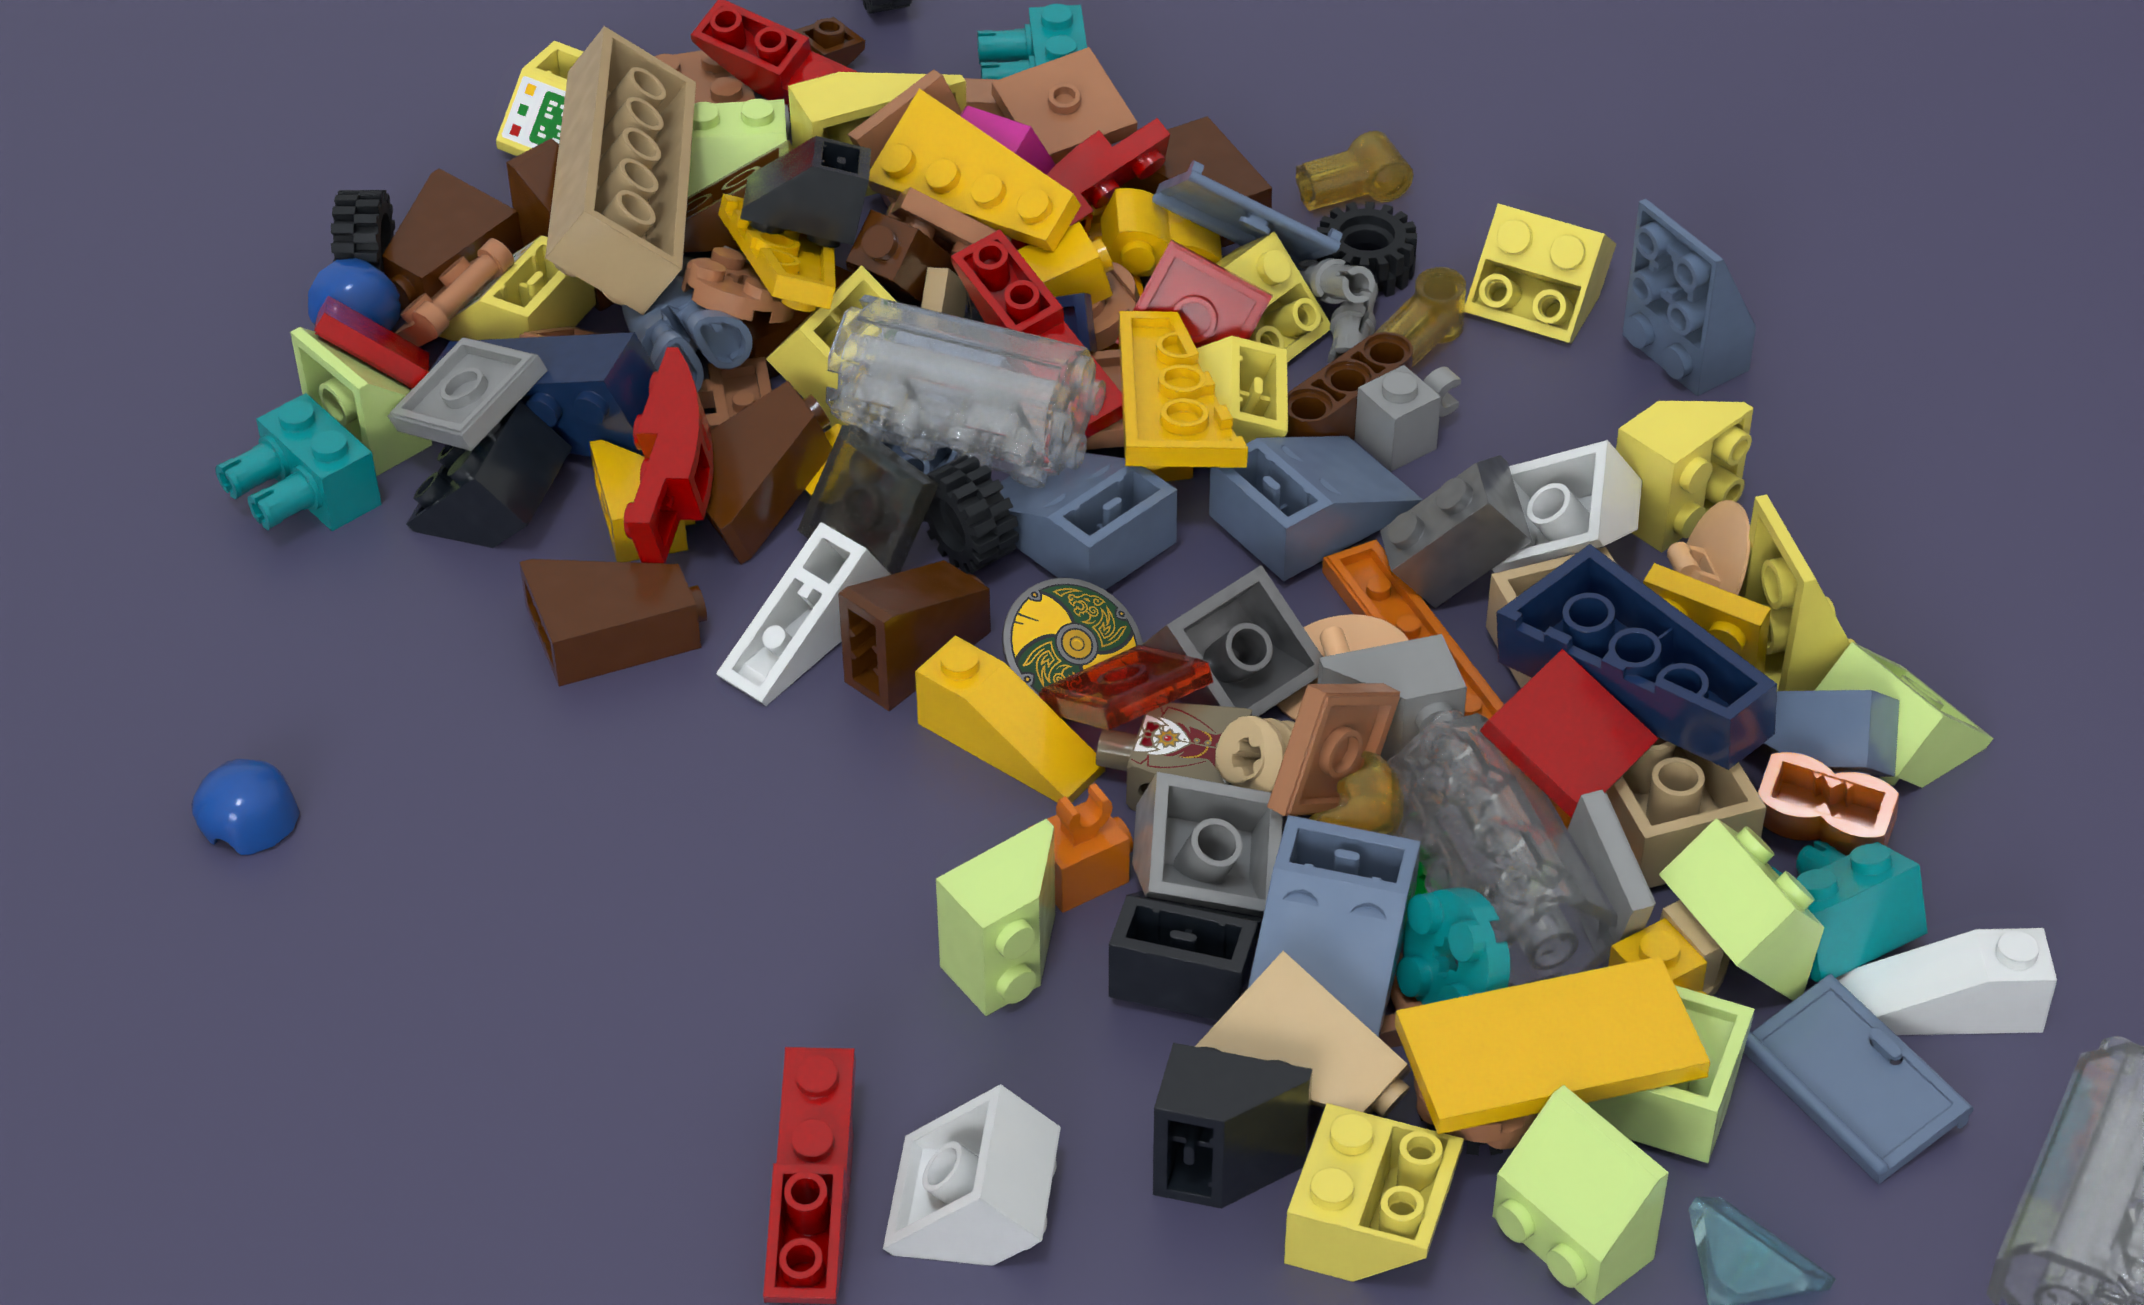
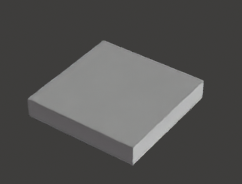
M462 337L395 406L388 415V418L399 432L472 451L548 370L539 355Z
M1602 789L1581 795L1556 859L1604 967H1608L1611 945L1644 929L1656 902L1608 795Z

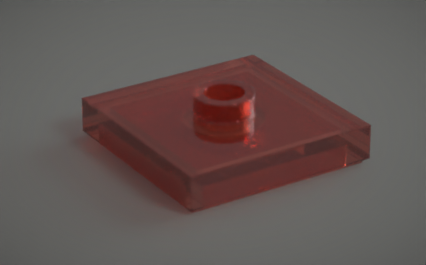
M1138 645L1048 685L1038 693L1039 697L1059 717L1111 730L1214 682L1209 663L1202 659Z

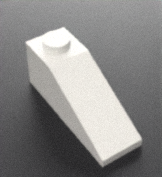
M820 522L716 675L767 706L842 641L838 593L848 586L891 574L867 548Z
M2044 928L1975 929L1857 967L1836 978L1896 1035L2043 1033L2057 983Z

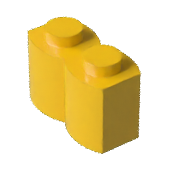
M1134 188L1115 189L1101 216L1102 242L1112 262L1125 267L1131 275L1152 276L1171 239L1214 263L1222 259L1220 235L1153 203L1152 197L1154 194Z

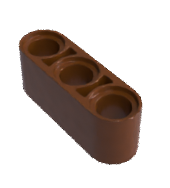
M1379 332L1370 335L1289 391L1288 432L1285 437L1348 436L1354 440L1358 387L1403 365L1412 371L1413 346L1405 336L1393 332Z

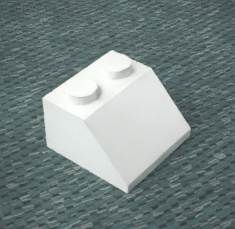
M1608 440L1509 466L1532 542L1495 566L1492 570L1494 573L1575 554L1589 544L1595 548L1603 547L1638 530L1642 488L1641 478Z
M1000 1084L906 1135L883 1249L893 1256L994 1266L1041 1242L1047 1227L1046 1214L1052 1178L1057 1167L1056 1154L1061 1127Z

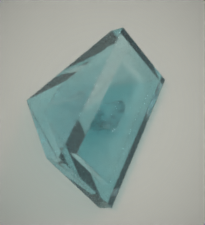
M1696 1196L1690 1205L1689 1212L1708 1305H1741L1828 1291L1836 1280L1834 1276L1723 1198Z

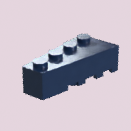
M635 332L477 340L539 355L548 371L519 401H522L572 446L570 453L591 457L590 441L604 440L644 456L642 450H638L635 446L633 427L637 415L643 414L649 397L650 378L657 369ZM450 341L448 343V345L446 346L440 357L437 359L433 367L458 343V341Z
M1591 544L1587 545L1496 612L1499 663L1532 678L1563 649L1655 736L1725 769H1731L1775 735L1777 683Z

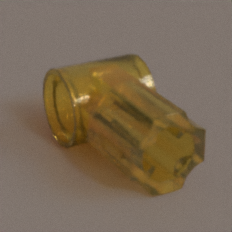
M1369 131L1360 135L1345 152L1296 166V183L1299 188L1301 201L1309 211L1370 194L1376 201L1390 202L1399 198L1408 190L1414 177L1411 166L1386 134L1380 131Z
M1447 267L1426 269L1415 280V294L1375 333L1393 332L1405 336L1413 346V368L1438 343L1453 341L1463 332L1466 281L1464 277L1456 270Z

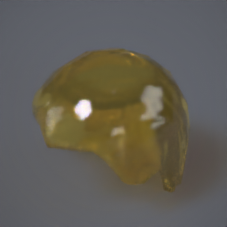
M1364 751L1361 755L1364 759L1363 767L1342 778L1337 783L1336 790L1340 794L1339 805L1336 808L1312 814L1310 819L1395 836L1403 819L1405 802L1398 775L1380 755Z

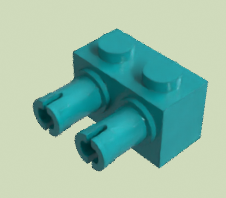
M1050 4L1045 7H1029V24H1024L1022 29L1001 31L977 30L981 79L999 80L1087 48L1081 5Z
M307 393L256 418L260 436L259 444L215 467L220 485L226 493L230 492V496L233 499H238L268 480L275 478L278 481L272 486L253 493L248 497V505L254 518L259 524L262 523L263 528L266 530H270L292 515L308 509L326 527L334 531L382 505L372 452Z
M1815 841L1814 847L1807 845L1799 852L1796 860V869L1799 874L1797 880L1815 899L1807 908L1825 927L1810 972V979L1818 983L1829 974L1837 978L1928 933L1920 864L1879 842L1856 847L1849 855L1837 851L1824 841ZM1772 867L1773 870H1774L1779 876H1781V875L1783 874V873H1781L1780 871H1778L1776 868Z

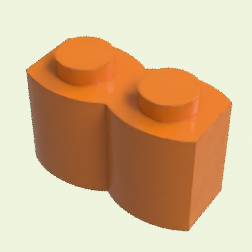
M1780 752L1771 754L1758 790L1759 796L1767 807L1764 827L1789 839L1802 841L1820 839L1845 855H1849L1853 849L1865 844L1879 842L1887 846L1897 819L1899 793L1891 785L1877 777L1864 773L1841 772L1835 774L1822 762L1799 753Z

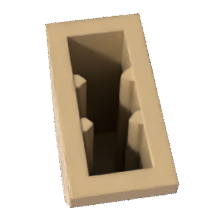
M1284 951L1278 955L1195 1046L1212 1047L1222 1052L1263 1060H1281L1291 1065L1311 1068L1313 1071L1310 1105L1325 1109L1326 1103L1367 1114H1372L1375 1111L1380 1117L1384 1118L1396 1107L1410 1089V1086L1403 1081L1411 1071L1409 1065Z

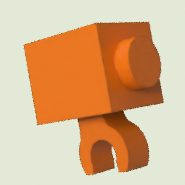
M1096 783L1088 786V799L1079 805L1074 806L1066 796L1060 798L1056 805L1057 815L1047 819L1054 826L1055 905L1062 913L1129 883L1130 853L1133 852V839L1124 821L1117 816L1111 817L1112 803Z

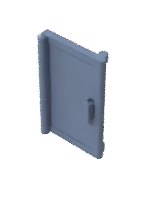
M1195 160L1191 162L1187 172L1161 182L1152 197L1153 203L1241 246L1262 236H1269L1271 232L1275 231L1295 266L1300 271L1304 269L1297 265L1299 262L1306 259L1315 260L1336 253L1341 245L1342 232L1331 228L1326 236L1202 175L1204 165Z
M1832 974L1827 975L1754 1031H1749L1743 1053L1878 1185L1955 1126L1959 1129L1963 1128L1968 1123L1969 1115L1974 1110L1959 1093ZM1900 1060L1901 1063L1899 1065H1893L1890 1063V1061Z

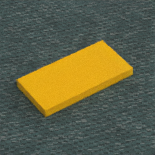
M1661 956L1396 1010L1395 1015L1396 1031L1437 1134L1540 1113L1553 1092L1563 1085L1585 1103L1707 1078L1709 1073L1710 1060Z

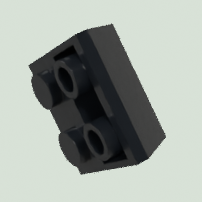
M819 136L809 139L748 176L740 219L751 221V227L769 234H783L785 229L807 234V239L810 242L824 247L836 248L841 243L854 245L869 183L871 149Z
M519 401L472 451L447 444L444 446L437 457V460L442 465L438 472L429 476L414 494L413 499L418 502V505L406 525L417 533L494 548L528 526L570 453L572 446L522 401Z
M1143 891L1126 895L1109 942V997L1219 1021L1248 989L1263 917L1145 897Z
M1173 1043L1154 1107L1153 1195L1222 1209L1303 1168L1308 1153L1313 1069L1291 1065L1281 1060H1263L1226 1053L1212 1047H1194Z

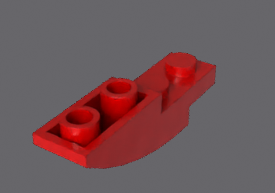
M717 0L691 33L692 42L735 78L768 100L784 99V103L788 105L789 113L788 85L837 72H857L811 51L809 37L726 0Z
M1158 118L1149 122L1113 147L1101 131L1098 130L1076 146L1050 170L1047 176L1074 193L1081 204L1069 226L1080 222L1089 237L1094 213L1091 206L1099 209L1107 205L1115 189L1121 188L1120 186L1136 176L1140 180L1145 179L1162 167L1166 161L1165 157L1170 133ZM1015 239L1011 240L1016 250L1030 245Z
M1000 229L951 255L952 265L981 317L1022 380L1048 415L1056 412L1080 443L1123 419L1121 391L1065 323L1061 304Z
M678 347L666 348L659 370L651 375L649 397L643 414H638L634 421V443L638 450H642L645 459L641 465L640 485L635 499L627 504L624 512V530L626 536L633 540L641 563L665 564L680 520H704L711 494L714 460L710 426L689 366Z
M785 1047L777 1162L773 1163L763 1292L764 1303L837 1304L846 1237L854 1133L852 1118L856 1072L855 1048Z

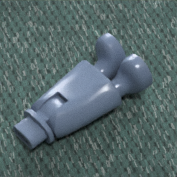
M677 275L644 315L626 305L621 306L629 332H635L657 371L661 365L666 348L678 347L689 366L698 392L701 389L704 374L702 364L695 352L700 350L705 358L717 368L730 370L740 366L749 357L752 349V335L742 320L722 311L706 309L691 300L694 288L683 292L681 288L683 277Z

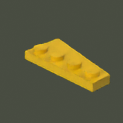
M920 88L870 169L868 185L874 192L898 199L901 192L911 187L996 231L1000 229L1004 235L1051 252L1055 251L1081 207L1074 193Z
M723 194L718 215L771 296L782 299V304L798 311L812 312L816 310V307L830 310L836 288L834 248L814 244L807 239V234L786 229L783 234H769L758 231L751 227V221L740 219L744 198Z
M1119 311L1118 331L1125 466H1143L1148 469H1162L1165 467L1247 468L1248 446L1242 436L1235 435L1232 429L1233 418L1226 404H1219L1215 396V383L1209 371H1202L1198 363L1199 352L1178 312Z

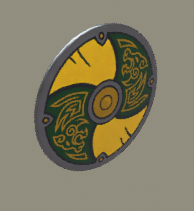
M1073 578L1045 580L1023 592L1009 609L1002 632L1005 661L1056 714L1073 718H1092L1112 712L1126 702L1133 694L1142 676L1144 649L1141 646L1143 642L1139 629L1123 604L1099 586Z

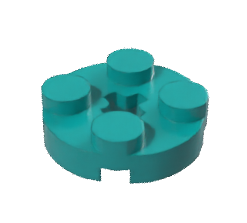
M1457 887L1418 894L1410 899L1407 907L1408 920L1404 933V957L1399 961L1396 970L1398 985L1405 996L1416 997L1417 1001H1421L1422 1005L1508 987L1510 978L1507 941L1496 943L1494 930L1489 921L1500 919L1494 907L1482 894L1467 887Z

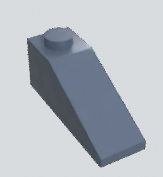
M1874 690L1777 691L1775 735L1764 742V744L1779 752L1799 753L1812 757L1828 766L1835 774L1858 772L1874 777H1895L1899 700Z

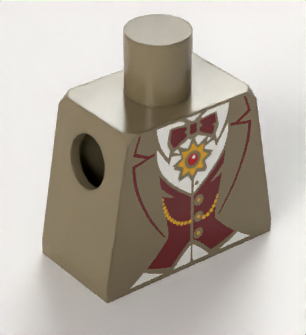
M1156 701L1148 705L1138 735L1103 728L1097 746L1096 765L1127 772L1126 804L1134 811H1136L1137 803L1156 772L1233 785L1224 780L1215 767L1216 748L1221 734L1229 723L1242 716H1252V710L1238 707Z

